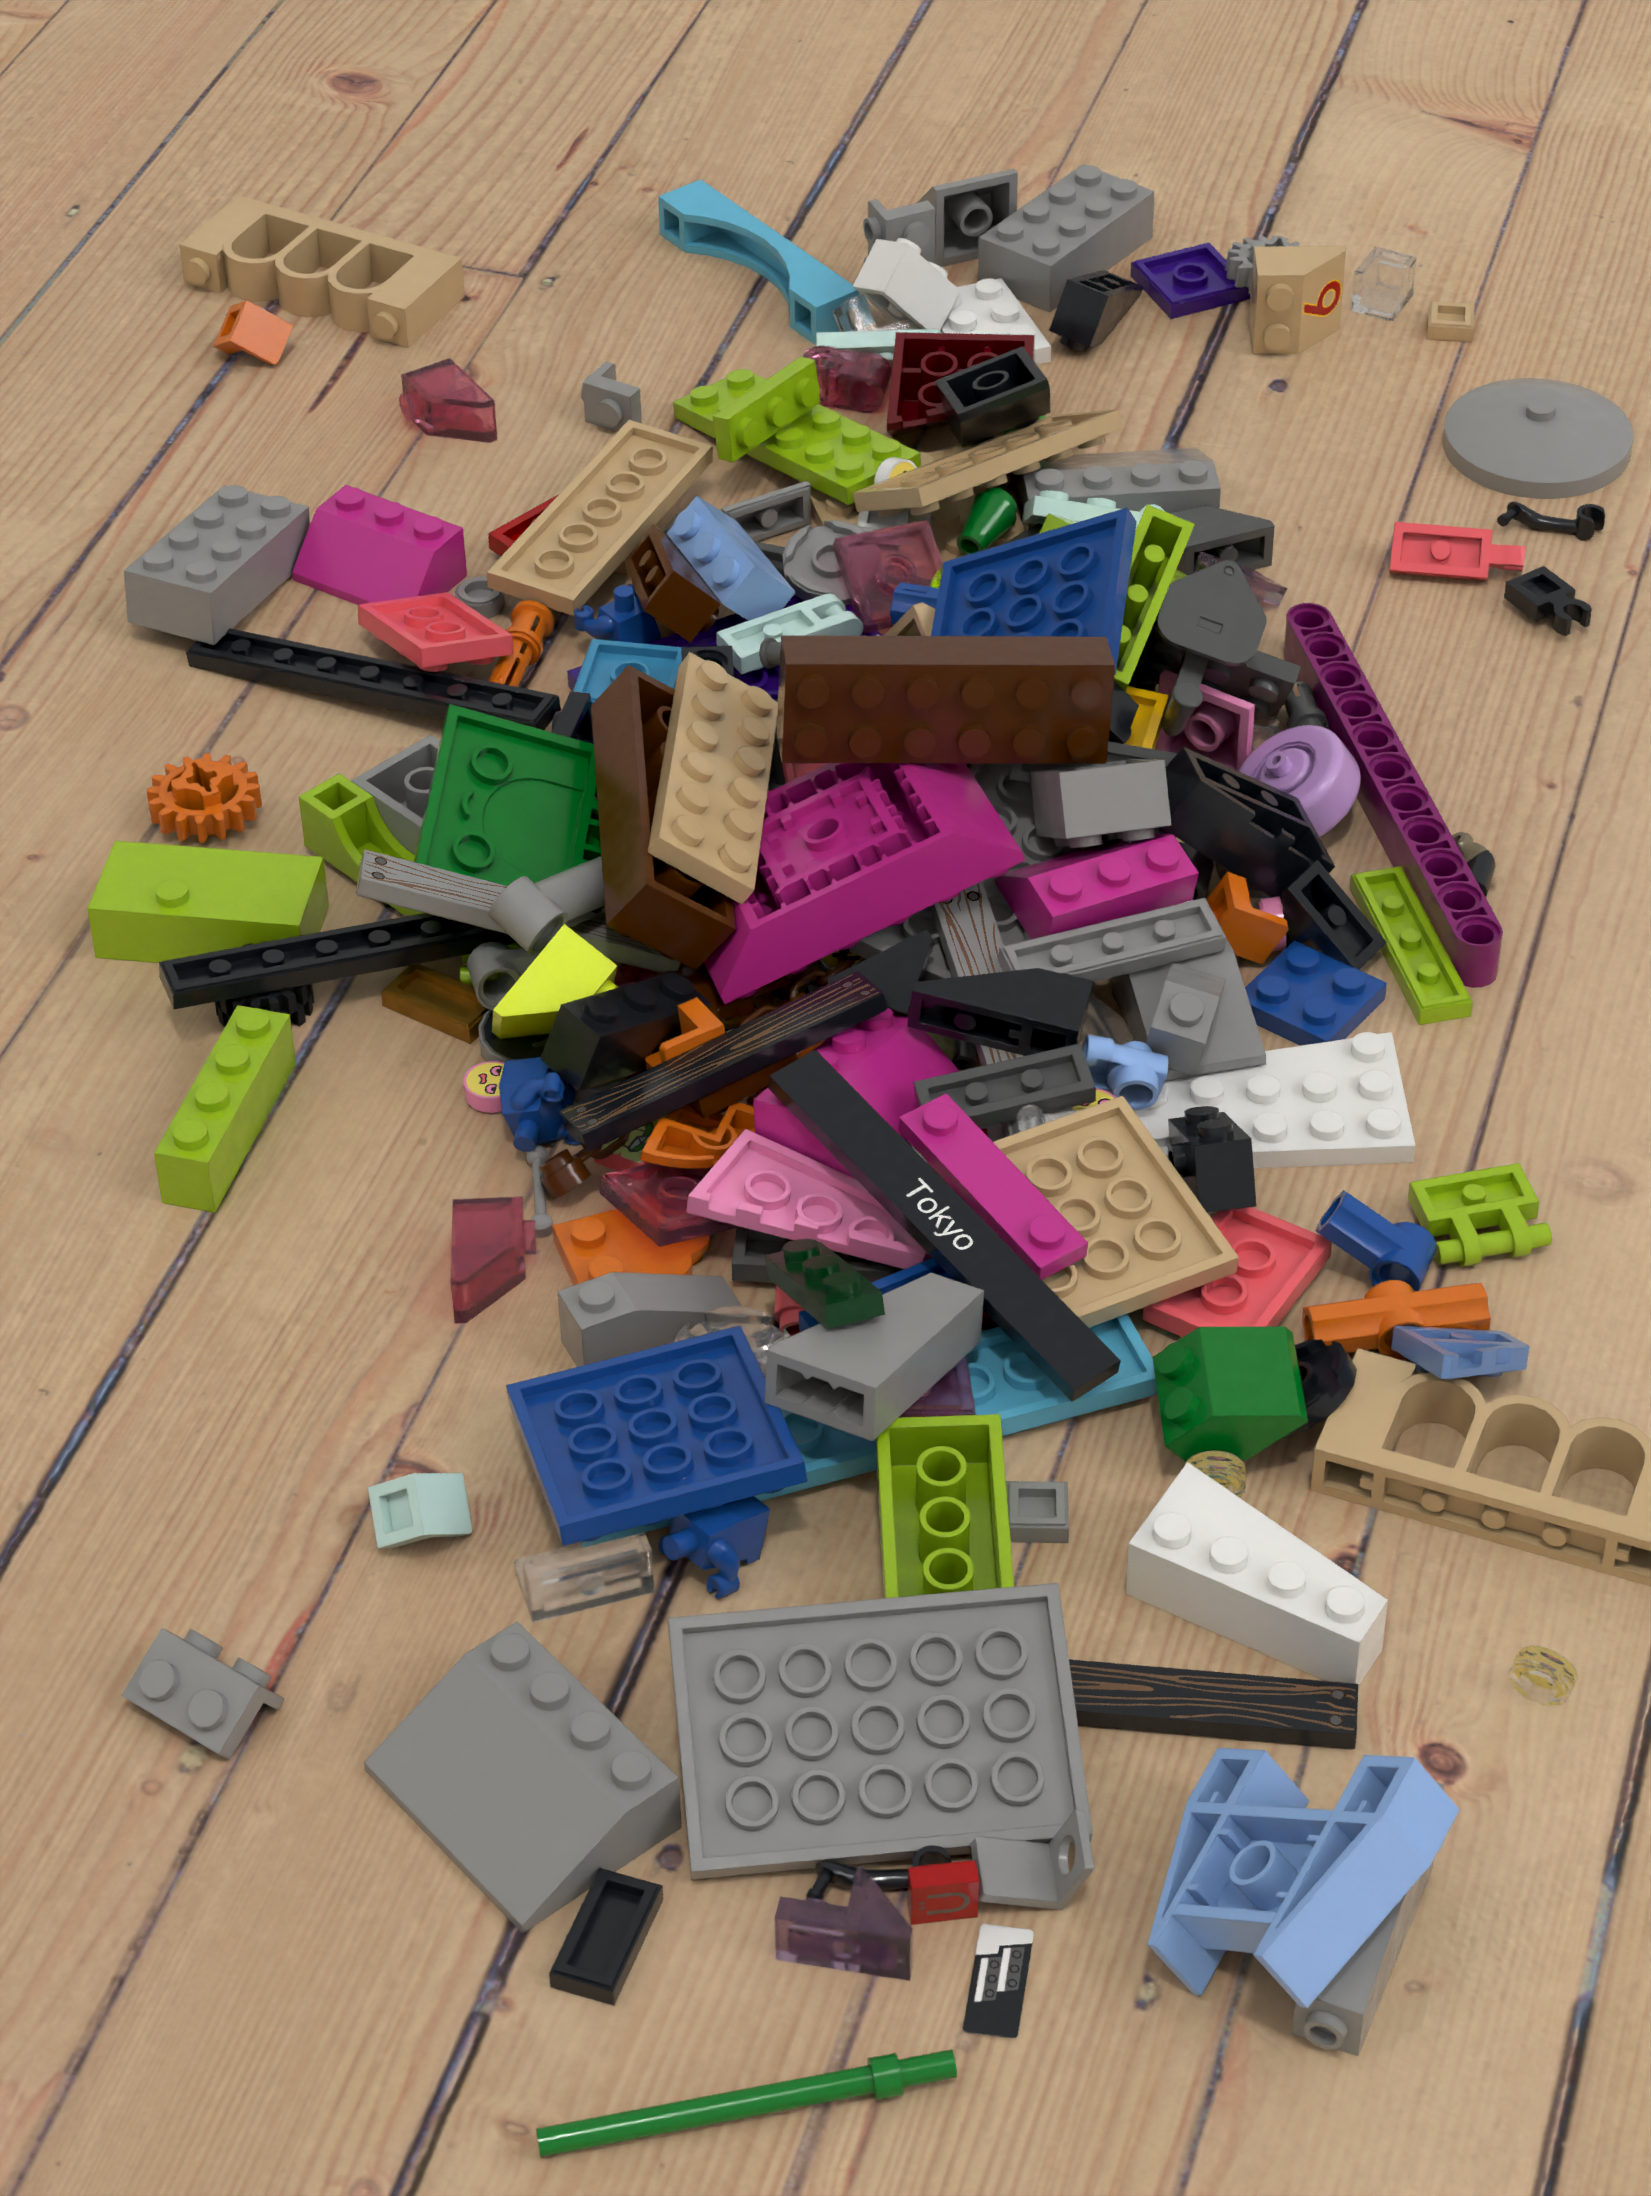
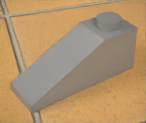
M611 1272L557 1291L561 1342L577 1367L732 1328L747 1322L746 1311L722 1276Z

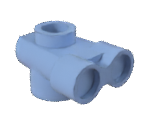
M1086 1035L1082 1051L1095 1087L1113 1090V1095L1116 1097L1124 1096L1133 1110H1142L1154 1105L1158 1100L1167 1077L1168 1056L1152 1052L1151 1047L1144 1042L1131 1041L1120 1045L1115 1044L1113 1038Z

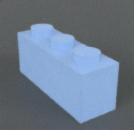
M698 496L677 516L674 525L666 533L722 604L748 621L783 609L795 594L793 588L740 524Z

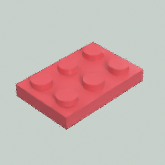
M448 592L358 605V624L374 634L378 640L384 641L394 648L398 654L414 662L424 671H443L449 668V664L458 662L484 665L492 663L494 657L513 654L512 634Z
M1253 1207L1217 1211L1211 1219L1239 1257L1237 1273L1143 1307L1144 1321L1181 1337L1186 1336L1198 1327H1277L1331 1257L1332 1242L1319 1234Z

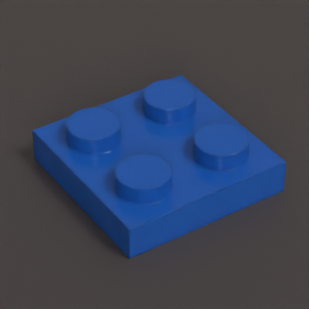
M1294 940L1245 989L1256 1024L1302 1046L1346 1039L1385 1000L1387 983Z

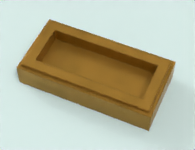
M421 964L408 966L381 991L382 1006L468 1044H471L479 1037L478 1027L484 1014L489 1010L478 1001L474 987Z

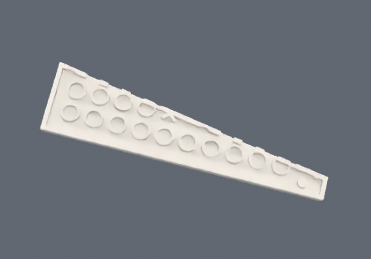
M1363 1032L1349 1039L1265 1051L1266 1064L1166 1080L1154 1105L1146 1109L1134 1110L1167 1158L1168 1145L1170 1144L1168 1119L1185 1117L1184 1111L1189 1108L1212 1106L1217 1107L1219 1112H1225L1252 1138L1254 1168L1414 1162L1416 1145L1392 1032L1382 1034ZM1104 1089L1113 1094V1090ZM1000 1123L980 1128H987L988 1137L992 1142L1005 1138ZM906 1141L920 1155V1153L908 1141Z

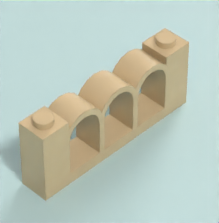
M240 195L179 244L183 279L186 284L220 294L228 288L233 296L252 302L279 299V304L285 311L297 316L319 317L331 314L335 324L347 331L370 332L371 338L409 348L465 297L461 257ZM269 252L276 253L273 256L263 258ZM320 267L328 268L325 271L314 273ZM373 281L381 283L379 286L366 288Z
M1357 1349L1352 1360L1357 1369L1355 1384L1344 1402L1328 1416L1314 1448L1311 1491L1651 1586V1439L1638 1427L1620 1419L1605 1417L1581 1420L1570 1426L1566 1415L1557 1407L1535 1396L1513 1394L1497 1397L1486 1403L1482 1393L1463 1378L1440 1379L1430 1372L1415 1374L1416 1364ZM1428 1422L1444 1424L1457 1430L1465 1438L1454 1468L1394 1452L1393 1450L1404 1430L1416 1424ZM1515 1445L1539 1452L1549 1461L1550 1465L1541 1489L1538 1492L1477 1475L1480 1462L1487 1453L1498 1447ZM1599 1468L1623 1475L1633 1484L1635 1491L1627 1514L1624 1516L1560 1498L1564 1485L1572 1475L1581 1470Z

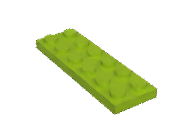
M734 370L728 373L726 378L709 386L696 387L691 390L689 395L673 401L675 419L715 438L713 415L766 379L753 373L751 370ZM819 404L746 453L801 482L808 481L811 487L847 505L854 503L853 492L874 485L876 472L886 459L891 457L902 458L912 461L917 468L922 466L920 452Z

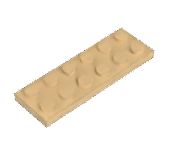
M1119 410L1048 416L1028 427L1012 430L853 492L857 512L877 510L878 517L897 515L905 512L907 508H910L911 515L933 512L940 508L938 501L942 499L950 502L968 498L974 495L972 487L979 485V488L997 486L1008 481L1006 474L1010 472L1013 475L1029 473L1041 468L1040 460L1045 459L1046 462H1051L1072 456V448L1075 446L1078 449H1084L1105 443L1104 435L1122 428Z
M628 420L487 571L488 588L515 598L538 601L555 611L574 616V610L577 608L580 610L581 606L588 601L632 552L650 527L659 522L713 461V445Z
M689 652L678 667L648 853L743 905L755 889L778 716V702L773 700L763 689L749 686L729 675L719 664L710 660L705 661Z

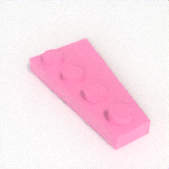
M747 1129L741 1133L688 1195L686 1213L794 1241L814 1239L822 1242L830 1250L906 1269L932 1258L855 1178Z

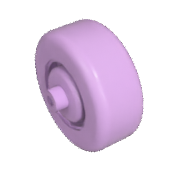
M1316 725L1297 726L1275 734L1260 744L1246 758L1239 769V772L1297 797L1319 837L1329 832L1346 816L1356 800L1361 781L1359 766L1340 738L1331 730Z

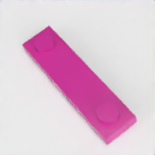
M947 1093L899 1117L898 1131L1041 1280L1087 1256L1088 1242Z

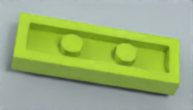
M800 356L713 415L718 459L732 463L820 403V387L815 360Z

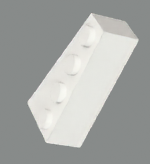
M1188 1462L1128 1544L1126 1594L1322 1680L1358 1684L1359 1687L1382 1651L1388 1604L1386 1598Z

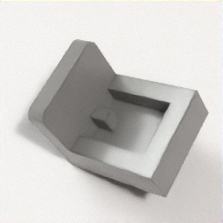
M605 362L585 379L581 389V398L584 401L585 422L616 432L628 420L642 423L640 388L616 381L615 364Z

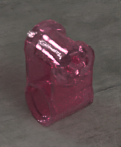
M815 346L804 352L803 357L816 361L819 387L822 388V393L819 394V405L854 410L861 413H871L882 406L892 374L891 365L884 357L875 353L839 350L830 346ZM826 359L828 362L826 363V365H823L824 360Z

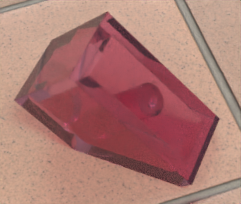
M451 358L401 374L403 394L399 396L401 411L408 421L414 422L426 435L487 443L498 440L495 401Z
M523 1196L453 1199L450 1282L455 1324L469 1322L526 1279V1255H537L536 1220H525Z

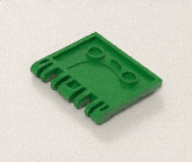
M449 704L443 723L414 862L508 886L523 876H527L535 883L601 856L598 800L594 799V796L597 798L594 744Z

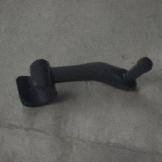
M1510 502L1507 506V512L1497 518V523L1500 526H1506L1514 519L1536 530L1572 532L1577 539L1586 541L1593 537L1594 530L1600 531L1604 528L1605 511L1599 505L1585 504L1577 509L1576 519H1564L1544 516L1523 504Z
M930 1845L919 1849L915 1853L912 1867L950 1863L952 1860L947 1850L940 1846ZM832 1861L820 1862L816 1864L815 1868L818 1878L813 1887L808 1890L806 1901L814 1906L820 1904L830 1883L855 1891L908 1888V1868L888 1870L861 1869Z

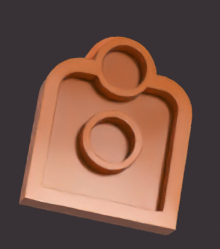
M637 1203L552 1225L554 1244L573 1286L611 1272L692 1275V1266L703 1258L710 1245V1230L704 1221L691 1215L681 1214L672 1216L667 1209L654 1203Z

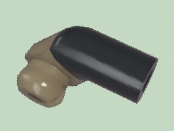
M1465 832L1453 834L1452 837L1486 897L1496 867L1493 855L1484 846L1473 842L1470 834Z

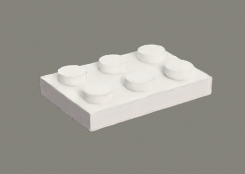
M1002 278L982 279L975 284L957 287L960 293L940 330L941 333L1034 335V362L1036 365L1051 362V345Z

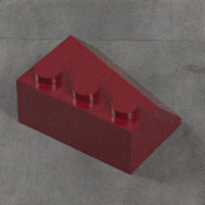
M896 332L887 415V432L893 436L949 425L935 381L1022 346L1034 361V335Z

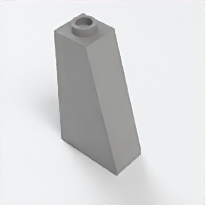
M929 1273L883 1294L885 1315L831 1329H826L819 1323L773 1344L767 1350L765 1403L873 1441L980 1343L984 1290Z
M1437 1782V1784H1438L1442 1789H1444V1784H1441V1783H1438V1782ZM1434 1859L1429 1868L1308 2008H1304L1295 2002L1293 2035L1308 2039L1314 2045L1324 2049H1338L1359 2056L1430 1877Z

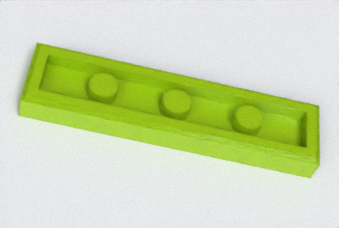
M1402 866L1351 874L1349 889L1362 914L1387 942L1380 950L1418 1024L1424 1025L1471 1017L1473 1001Z

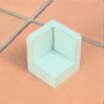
M413 1473L368 1487L378 1548H396L430 1537H461L472 1532L463 1473Z

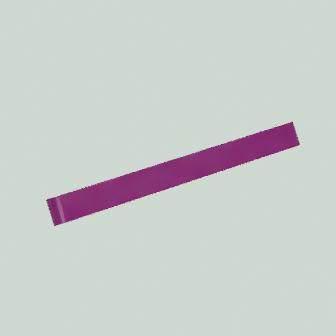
M1315 603L1294 605L1288 610L1286 615L1285 661L1301 666L1296 681H1303L1311 686L1317 708L1326 715L1329 730L1340 738L1356 760L1361 775L1357 799L1392 866H1402L1464 986L1476 988L1490 985L1496 980L1498 975L1503 936L1502 927L1331 612L1327 608Z

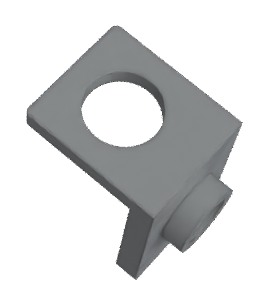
M1074 1810L1050 1843L976 1836L970 1844L972 1860L976 1861L979 1876L978 1900L981 1902L1063 1910L1094 1870L1086 1814L1082 1810ZM1072 1840H1074L1075 1861L1071 1872H1069L1068 1851Z

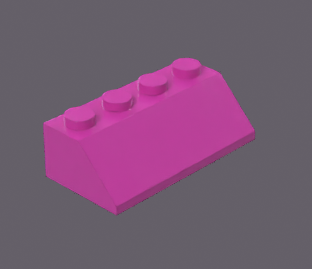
M888 1008L885 1012L826 1039L815 1049L907 1141L898 1131L899 1117L918 1108L914 1096L913 1082L958 1072L959 1070L926 1031L907 1027L909 1016L895 1014ZM768 1088L753 1099L756 1134L855 1178Z

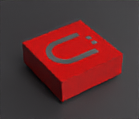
M968 1860L908 1868L907 1906L911 1925L978 1917L979 1876L976 1861Z

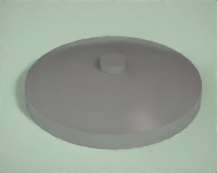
M1539 378L1496 381L1467 392L1449 408L1445 417L1443 431V447L1446 456L1451 464L1464 476L1497 492L1536 499L1574 497L1607 486L1616 480L1627 468L1633 444V430L1629 419L1609 399L1575 384Z

